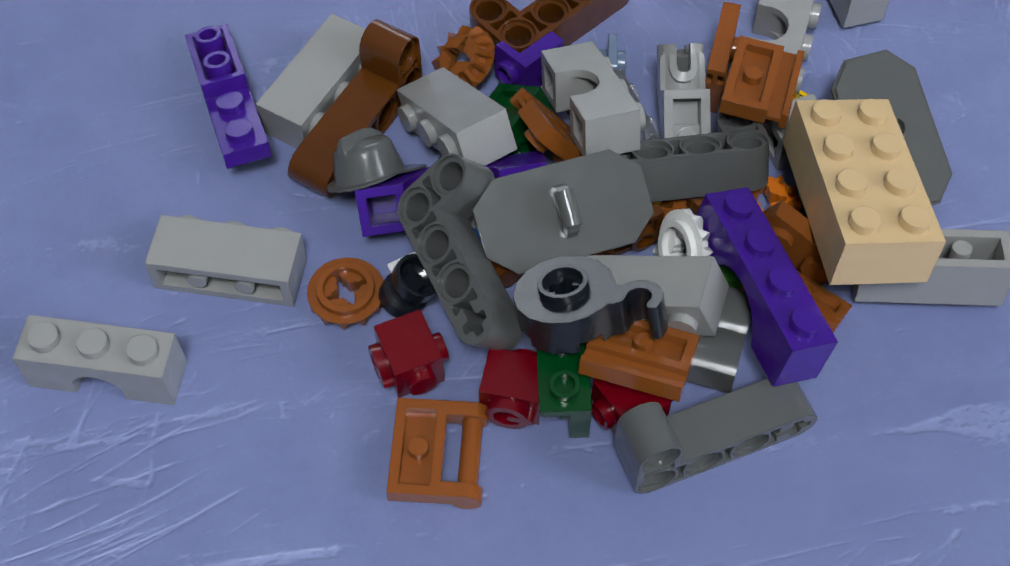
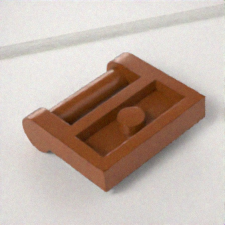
M397 398L386 492L388 501L452 504L461 509L481 507L483 489L478 485L482 429L488 425V417L485 415L487 406L478 402ZM448 423L460 424L462 426L457 482L442 481Z

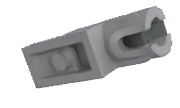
M676 43L657 45L659 136L662 138L711 133L710 89H706L705 58L702 43H689V45H684L685 49H677Z

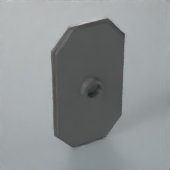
M888 50L844 60L830 90L833 99H889L932 206L940 204L952 176V171L915 67Z
M610 149L492 179L472 210L485 257L517 274L525 273L538 263L559 256L580 255L585 257L633 244L654 213L641 165Z

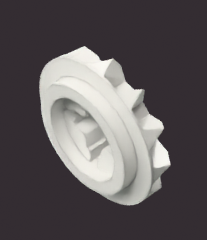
M690 208L670 211L664 217L659 231V256H709L712 254L713 251L708 247L707 241L710 232L703 230L702 217L694 215Z

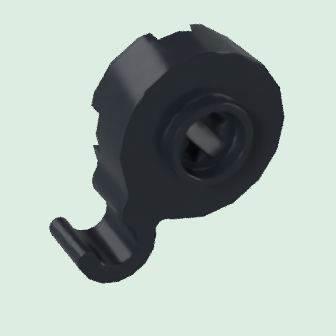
M576 255L559 256L545 260L527 270L515 285L513 300L521 332L523 331V333L530 337L534 348L552 354H575L581 352V343L591 341L599 335H602V339L605 341L612 335L626 333L632 324L640 319L649 320L652 339L662 338L668 329L664 292L658 284L647 280H636L624 285H618L610 268L597 259Z

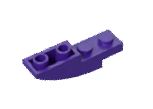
M228 25L208 26L201 28L197 32L186 34V42L226 168L229 169L271 157L269 143Z

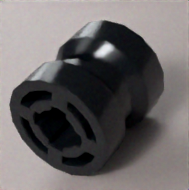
M408 254L401 258L395 265L392 273L384 279L379 287L378 298L382 307L396 318L419 309L422 311L427 301L436 294L417 254Z

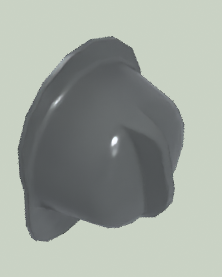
M362 128L344 136L338 141L337 148L332 155L334 181L328 184L327 190L332 193H342L363 189L381 183L397 174L423 169L427 165H404L389 137L383 135L379 130Z

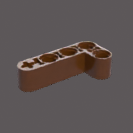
M472 0L469 6L470 28L480 27L491 36L494 46L504 41L518 53H521L551 31L564 40V46H569L622 9L629 0H535L521 11L516 9L507 0Z
M379 19L373 20L362 35L359 45L362 68L298 146L289 162L288 176L290 179L328 198H333L338 194L327 190L328 184L334 181L332 155L337 148L338 141L344 136L362 128H373L379 130L384 135L398 117V107L402 106L397 89L422 77L419 38Z

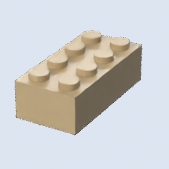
M889 99L796 100L783 144L829 285L928 282L946 240Z

